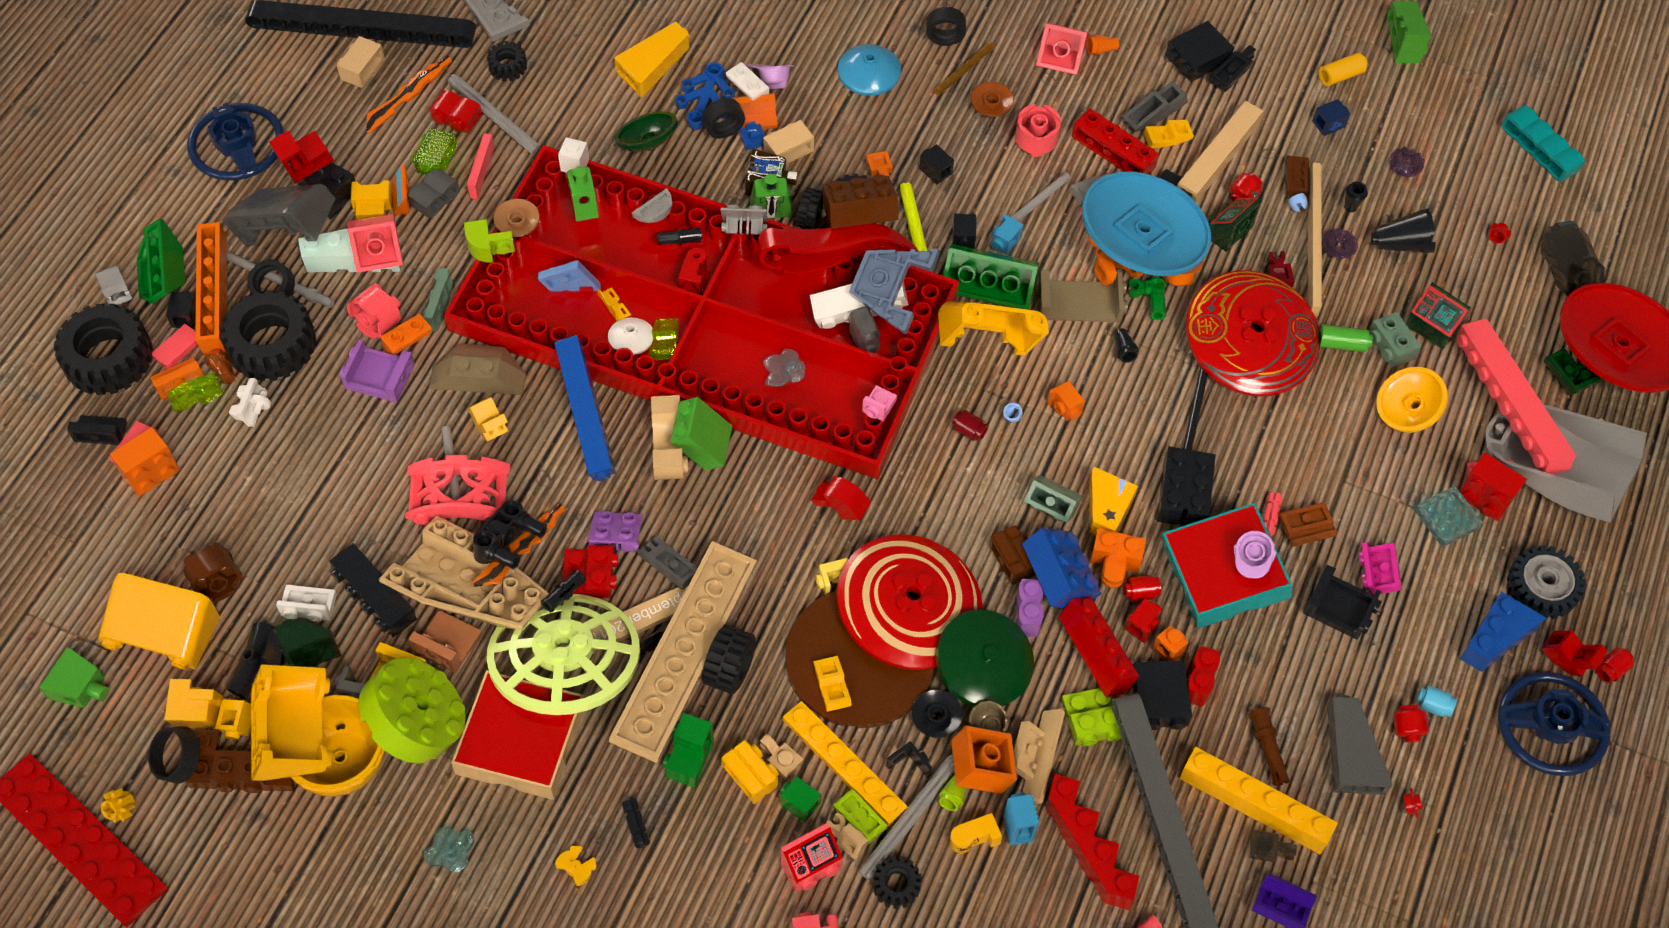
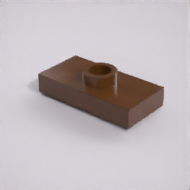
M1287 155L1285 163V195L1295 196L1304 193L1307 197L1309 193V158Z

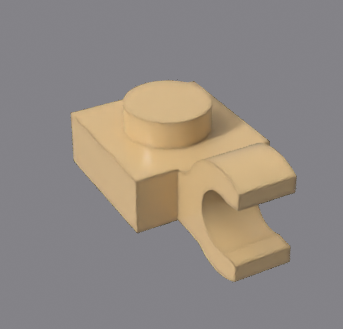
M768 734L760 740L761 744L759 747L771 756L767 760V764L771 763L785 780L803 763L804 759L786 743L779 747Z
M837 812L834 815L833 821L838 825L833 824L830 820L826 821V823L828 822L833 835L838 839L837 845L856 860L862 855L868 839L850 823L845 825L846 820L844 816Z

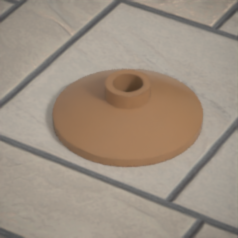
M511 199L498 206L493 220L499 232L512 231L513 237H521L531 233L537 227L539 212L537 207L530 201Z

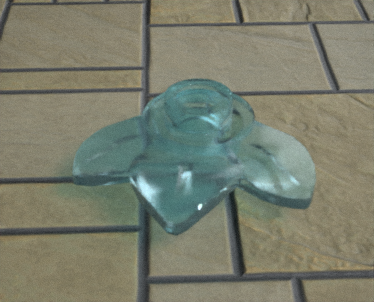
M784 349L781 356L770 355L763 360L764 367L771 372L765 380V385L779 387L789 381L798 382L805 376V364L799 360L798 353L792 349Z
M441 827L434 835L435 845L424 849L422 856L431 866H444L453 872L460 871L467 865V852L474 845V836L469 829L457 834L450 827Z

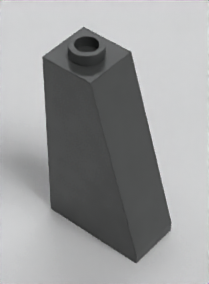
M1348 695L1332 697L1327 706L1334 792L1386 795L1392 786V781L1359 698H1350Z

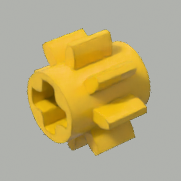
M119 788L103 795L106 801L101 803V812L105 818L113 819V822L116 823L132 817L130 810L135 808V800L131 793Z

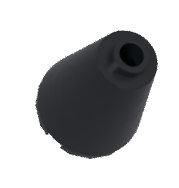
M1429 208L1375 227V232H1371L1372 245H1377V249L1434 253L1436 242H1431L1433 235H1435L1432 214L1429 212Z

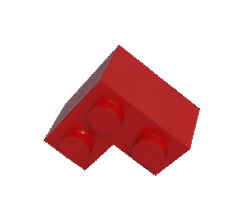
M288 130L269 141L295 184L334 161L316 131L306 134L300 140L295 141Z

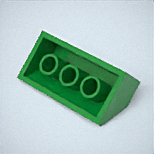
M951 244L948 249L943 276L959 281L958 296L1029 310L1039 263Z

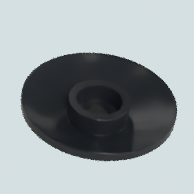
M926 691L913 704L912 720L914 725L926 736L933 738L947 737L953 734L962 722L963 711L961 704L954 695L947 691ZM937 714L940 715L941 719L934 720L932 716Z

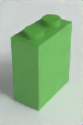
M698 397L680 401L670 443L678 449L682 448V452L705 470L723 467L725 465L732 425Z

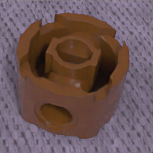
M212 543L207 548L188 555L183 560L185 565L183 569L184 575L190 582L192 591L207 596L212 602L226 599L236 592L238 582L242 583V573L234 563L231 552L219 543Z

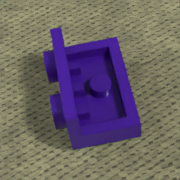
M1267 873L1258 890L1251 911L1287 928H1305L1317 895Z

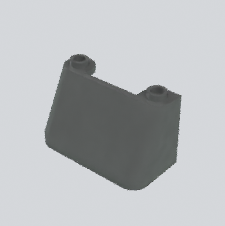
M322 184L259 189L228 210L223 221L245 246L255 245L260 230L286 228L291 235H296L297 232L306 235L305 240L307 242L317 241L335 201V197Z

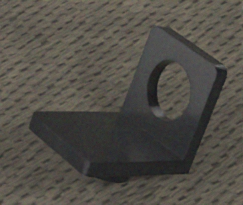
M911 741L887 758L886 767L890 769L909 756L927 778L931 776L932 766L928 763L927 755L922 749L918 750Z

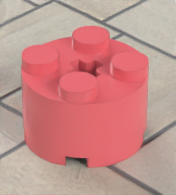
M1036 104L1022 109L1019 113L1015 133V141L1018 146L1033 157H1040L1042 154L1052 151L1058 143L1061 127L1060 115L1055 109L1047 105L1036 107Z
M376 283L366 288L347 304L350 318L355 317L358 321L356 324L357 328L371 339L377 337L379 339L401 320L398 309L400 302L392 295L389 296Z

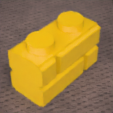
M744 740L721 758L722 766L752 803L756 804L766 794L768 795L777 788V776H779V773L771 763L766 764L761 758L763 754L755 744L751 746Z

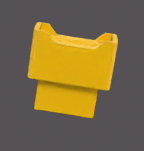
M389 180L371 185H361L357 181L352 182L351 204L353 210L356 211L357 220L386 215V210L392 209V188Z

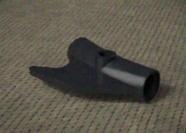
M256 622L252 625L241 660L226 687L227 691L237 697L247 699L261 665L283 666L285 654L281 642L275 633L274 626L265 622Z

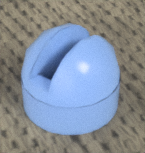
M1304 193L1297 194L1288 200L1291 208L1296 212H1301V207L1304 210L1307 208L1308 201Z
M1009 403L1004 407L1003 414L1007 421L1014 423L1022 418L1023 411L1019 404ZM1017 409L1018 412L1015 414V416L1013 418H1010Z

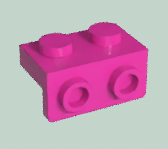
M1362 542L1363 551H1359L1361 565H1365L1366 573H1362L1364 587H1369L1372 594L1377 589L1382 591L1381 594L1402 590L1395 544L1389 543L1369 547L1367 542Z

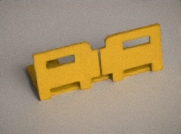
M612 287L603 292L597 289L598 296L607 306L616 322L631 315L623 303H618L620 298ZM609 292H612V294H613L615 297L612 298V296L609 294ZM621 308L624 309V311L626 312V314H623V312L621 311Z

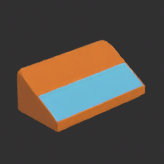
M400 165L391 180L394 215L409 214L410 212L407 196L409 193V179L406 167Z

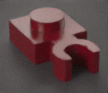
M1269 252L1267 257L1269 264L1267 274L1293 287L1295 281L1291 264H1284L1285 252H1280L1279 259L1275 258L1272 252Z

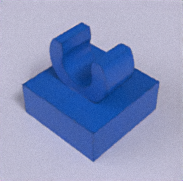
M750 122L746 124L747 127L740 128V136L745 150L763 147V137L765 135L761 124L756 125V122Z

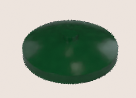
M972 610L960 614L944 628L936 645V666L942 682L956 698L970 706L975 707L978 703L989 700L1000 704L1002 707L1016 700L1026 690L1032 679L1034 655L1030 642L1022 629L1014 621L1000 613L990 610Z

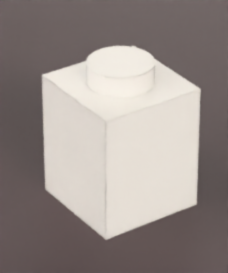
M565 138L558 154L561 171L567 172L576 167L587 166L589 161L587 142Z

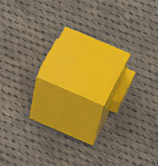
M170 679L164 720L175 727L186 726L197 729H215L222 699L226 698L214 689L192 687L191 679Z

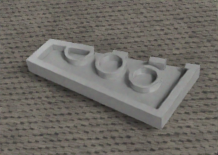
M463 0L492 42L530 26L529 19L525 16H520L514 7H509L503 0Z

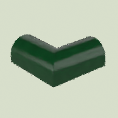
M1565 348L1546 356L1544 359V363L1571 396L1604 381L1603 378L1596 375L1584 364L1578 365Z

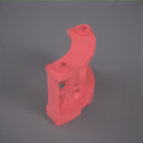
M446 455L445 460L434 461L433 458H428L409 465L407 475L411 476L409 511L405 513V518L419 525L431 522L436 515L443 519L470 518L486 522L506 502L507 474L510 473V464L487 457H481V461L468 460L467 455ZM454 475H461L463 481L474 488L468 494L453 500L439 490L448 485ZM471 475L477 477H475V481H473L469 478V476ZM493 481H496V490L490 487ZM484 493L495 497V507L482 504L483 502L491 504L490 498Z

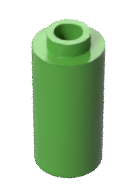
M1331 325L1320 326V347L1366 352L1367 348L1372 346L1373 336L1369 334L1367 329Z

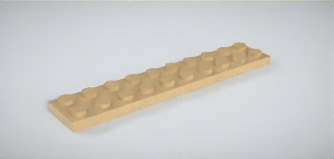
M712 541L619 718L610 736V743L655 763L658 762L699 680L710 645L717 632L727 623L757 560Z

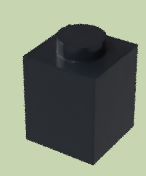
M937 144L930 149L924 150L920 155L919 169L936 185L953 174L954 159Z
M954 213L952 244L974 249L976 241V214Z
M187 291L171 293L166 316L172 328H180L186 324L190 328L195 329V293Z

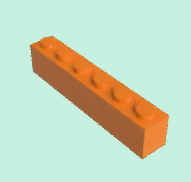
M220 222L198 224L195 341L203 355L225 353L226 351L220 337L222 334L220 328L224 322L223 318L227 313V235Z

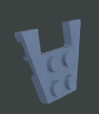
M911 249L910 251L896 252V250H866L849 293L896 329L907 335L914 314L911 311L897 308L893 305L909 267L914 266L933 272L940 252L938 249H930V251Z

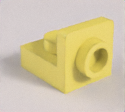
M848 558L819 565V574L815 575L818 589H823L825 595L830 593L831 581L838 583Z

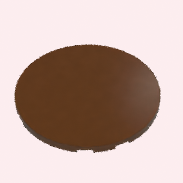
M837 591L820 597L799 615L787 639L785 653L786 670L791 686L799 699L810 710L822 716L823 719L840 726L873 728L892 723L908 714L912 710L915 700L921 694L928 691L935 668L908 670L890 666L875 659L860 648L846 631L838 612ZM838 656L852 706L827 712L813 661Z

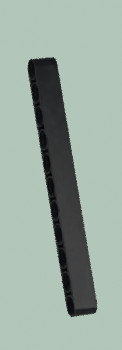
M264 0L251 1L245 18L246 24L256 29L351 38L361 36L373 40L459 48L471 47L476 32V24L468 19Z

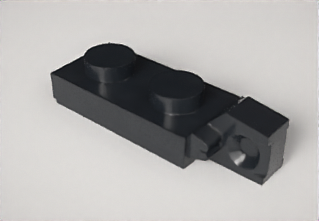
M1249 45L1242 53L1234 51L1211 74L1209 82L1227 92L1251 67L1256 49Z

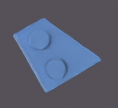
M578 260L538 273V280L549 291H579L580 287H593V291L601 290V282Z

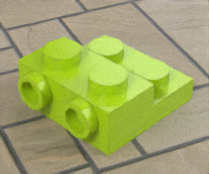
M1101 688L1062 696V704L1075 746L1081 744L1083 746H1091L1100 740L1115 741L1121 738L1112 709V699L1115 697H1105Z

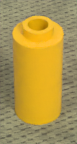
M1355 53L1319 68V78L1323 85L1328 87L1357 76L1366 71L1367 59L1361 53Z

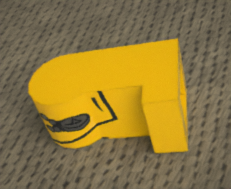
M990 813L954 827L950 837V847L952 850L963 854L968 852L973 846L987 841L990 847L1000 845L1002 835L993 814Z

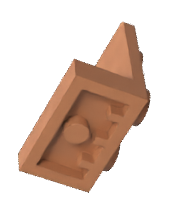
M440 610L422 635L413 631L408 641L414 653L456 673L481 636V630Z

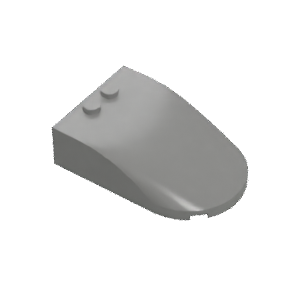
M1544 405L1576 454L1570 470L1549 474L1535 467L1532 457L1523 448L1518 435L1512 431L1505 415L1499 412L1491 419L1485 435V447L1491 457L1527 478L1524 484L1559 505L1610 523L1643 461L1647 433Z

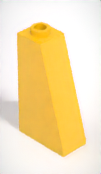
M674 22L614 57L615 70L640 97H643L689 49L690 35L686 28Z

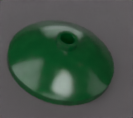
M666 111L652 112L639 116L627 122L617 131L615 142L618 147L627 151L641 152L654 150L666 142L675 132L678 125L677 118L673 113Z

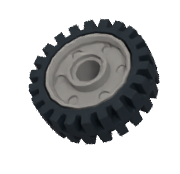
M1540 545L1538 549L1536 546L1531 547L1529 550L1526 549L1517 557L1507 575V581H1509L1507 589L1511 590L1510 596L1512 598H1517V601L1543 615L1546 619L1551 616V619H1557L1559 616L1563 617L1570 612L1582 598L1586 584L1585 579H1582L1584 572L1583 570L1578 571L1580 567L1578 562L1571 563L1574 559L1571 555L1563 556L1565 551L1560 549L1556 553V547L1550 546L1546 550L1545 545Z

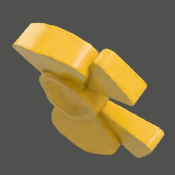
M571 846L570 851L563 852L555 862L557 869H563L573 877L576 886L585 884L590 879L591 872L596 870V860L594 857L583 864L576 860L583 850L582 846Z

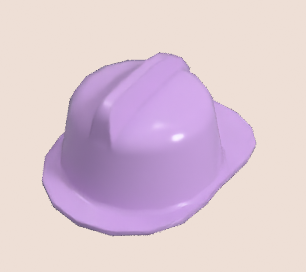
M746 65L758 69L760 79L769 89L785 88L789 80L790 67H794V65Z

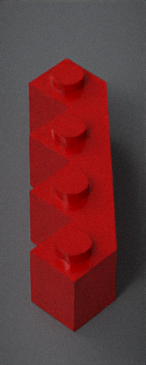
M1055 774L1045 809L1050 817H1053L1061 835L1069 848H1072L1080 866L1098 890V895L1103 903L1130 910L1134 902L1140 876L1114 868L1119 843L1094 836L1100 812L1074 805L1080 781Z

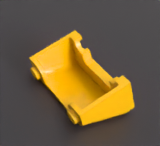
M948 301L941 306L938 313L940 346L951 347L955 343L956 337L961 338L965 334L964 328L1002 332L1003 343L1009 342L1015 348L1014 355L1025 356L1049 334L1047 318L1041 312L973 302Z
M118 573L112 584L98 639L102 647L111 651H115L116 648L121 649L124 644L165 654L176 668L196 670L220 616L212 601L201 593L126 573Z
M279 665L260 666L251 692V778L253 781H267L324 772L326 767H330L332 753L330 750H327L326 745H322V699L324 694L329 693L330 679L326 678V668Z

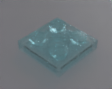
M1455 486L1416 505L1414 509L1442 547L1480 529L1484 524Z

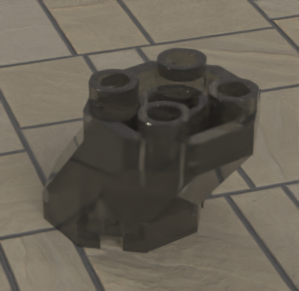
M1573 221L1559 222L1549 226L1544 231L1540 254L1547 261L1557 287L1567 297L1574 290L1584 285L1603 283L1605 267L1599 263L1587 233L1577 223Z

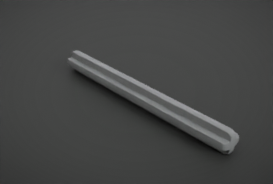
M455 74L450 76L448 83L465 98L480 104L482 112L532 154L537 153L540 145L462 78Z
M949 755L862 865L859 873L865 879H872L879 864L882 865L883 860L890 856L954 774L953 755Z

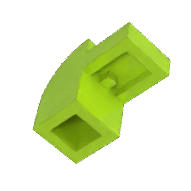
M487 219L464 222L468 249L475 259L491 263L493 262L492 255L515 252L512 231L490 234Z

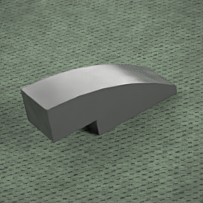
M1171 81L1159 92L1154 90L1125 113L1122 119L1135 132L1141 131L1146 126H1152L1167 118L1188 103L1187 94L1174 81Z

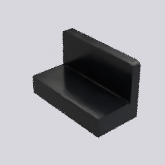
M81 415L78 422H69L67 431L74 442L119 445L123 440L128 422L125 418Z

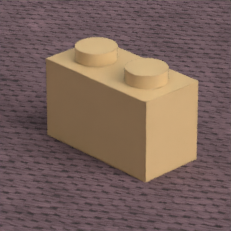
M359 36L337 63L340 79L363 88L385 59L382 45Z
M799 120L763 137L764 152L786 158V164L814 151V136L805 124Z

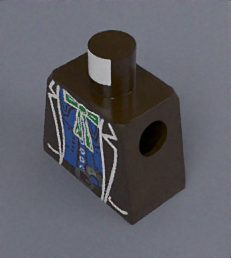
M757 149L752 150L745 181L746 195L751 196L755 180L764 179L768 174H774L777 178H785L790 185L797 184L798 172L786 171V158Z

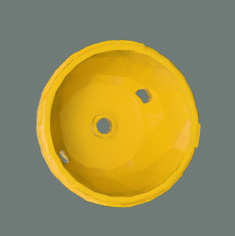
M348 695L323 697L322 745H326L327 750H330L332 753L331 765L326 767L324 772L291 777L300 787L308 792L332 797L347 795L364 787L379 771L386 751L372 739L371 735L373 732L367 722H362L358 707L359 698ZM338 725H345V729L337 730ZM345 756L343 761H336L338 757Z

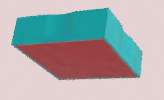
M1255 503L1162 533L1163 548L1175 576L1183 587L1185 600L1197 629L1229 619L1243 611L1260 609L1292 598V583L1278 552L1269 571L1263 577L1256 579L1248 578L1241 575L1236 568L1234 545L1237 544L1238 539L1243 534L1250 531H1260L1270 537Z

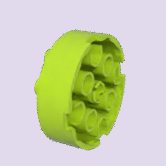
M397 658L387 662L366 682L359 695L358 707L360 717L363 723L367 722L373 732L371 735L372 739L387 753L406 762L421 764L428 760L437 759L461 736L465 727V706L457 690L447 679L444 672L422 662L420 659Z

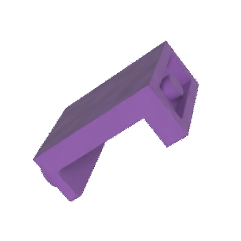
M358 340L356 346L351 348L347 364L341 369L340 378L345 389L397 403L415 363L411 352L403 350L400 356L367 348L363 340Z

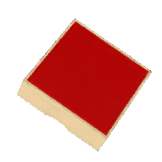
M486 670L451 762L455 775L490 784L507 785L521 792L554 800L566 767L568 751L576 738L584 712L567 715H549L523 709L510 702L496 689L490 678L489 671ZM500 674L505 682L511 678V676ZM522 680L514 688V690L527 697L551 702L552 688L536 685L526 680ZM562 690V702L584 698L582 694Z

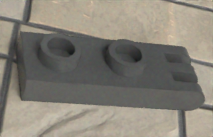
M655 536L651 539L652 543L647 542L644 545L645 549L641 547L637 550L638 555L682 590L689 586L697 567L660 538Z

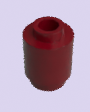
M964 410L962 413L957 412L952 421V424H954L953 430L972 441L980 442L989 428L983 419L967 410Z

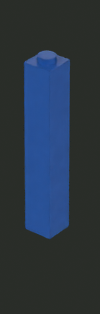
M576 335L554 343L588 474L593 480L604 481L609 479L610 475L616 474L583 344Z

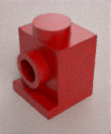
M1145 598L1128 618L1125 630L1145 644L1150 632H1154L1161 622L1158 618L1162 613V608L1157 603L1150 602Z

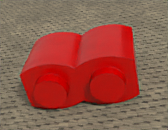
M443 90L429 108L432 119L437 124L451 126L457 132L469 133L482 116L480 104L447 90Z
M1201 646L1196 652L1187 682L1191 704L1203 707L1208 701L1215 683L1214 675L1220 664V652L1218 650Z

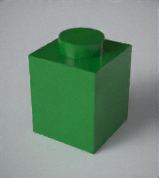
M797 776L792 782L787 781L780 790V805L804 823L821 804V794Z

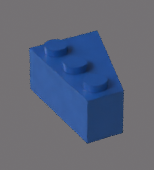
M1501 592L1460 659L1483 672L1503 657L1505 653L1519 645L1529 635L1535 633L1546 617Z

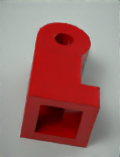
M695 247L687 252L678 277L679 288L701 295L703 290V276L701 274L707 269V255L703 249Z

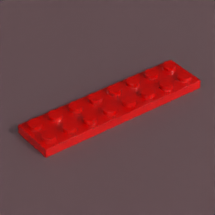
M30 753L0 778V803L126 928L168 890L163 882Z

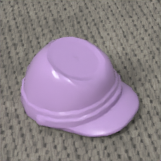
M1250 531L1243 534L1238 539L1237 544L1234 545L1236 568L1245 577L1255 579L1263 577L1269 571L1277 554L1271 538L1260 531Z

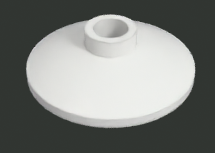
M639 318L621 319L614 323L608 332V342L615 351L620 348H628L633 352V355L643 353L650 348L654 341L653 328L648 322Z

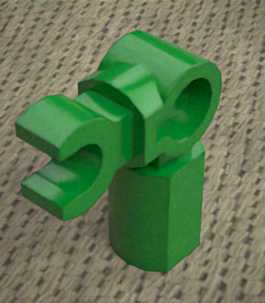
M1160 277L1145 280V282H1141L1138 279L1129 280V288H1137L1130 289L1129 297L1150 296L1151 319L1163 320L1166 317L1165 281Z

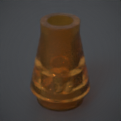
M215 349L206 355V365L224 384H230L236 379L226 352H223L222 349Z

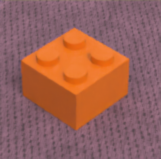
M152 427L109 454L122 478L138 497L150 492L156 485L165 479L171 478L180 470L168 446Z
M965 726L951 740L956 786L1002 794L1017 780L1011 734Z

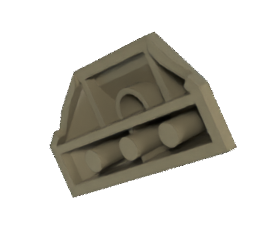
M458 344L433 366L429 387L430 389L523 395L526 373L505 347Z

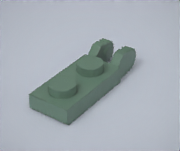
M445 267L437 270V274L434 276L436 281L435 287L430 291V301L427 308L423 310V318L434 332L439 330L454 283L450 277L449 270Z

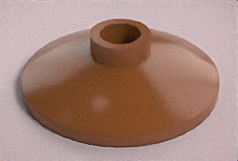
M997 82L982 83L975 87L971 94V104L974 109L980 114L989 117L1006 114L1010 111L1014 102L1010 89Z

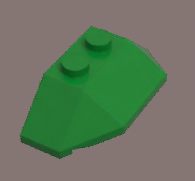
M161 218L144 228V238L140 244L137 257L139 298L152 304L185 284L183 247Z

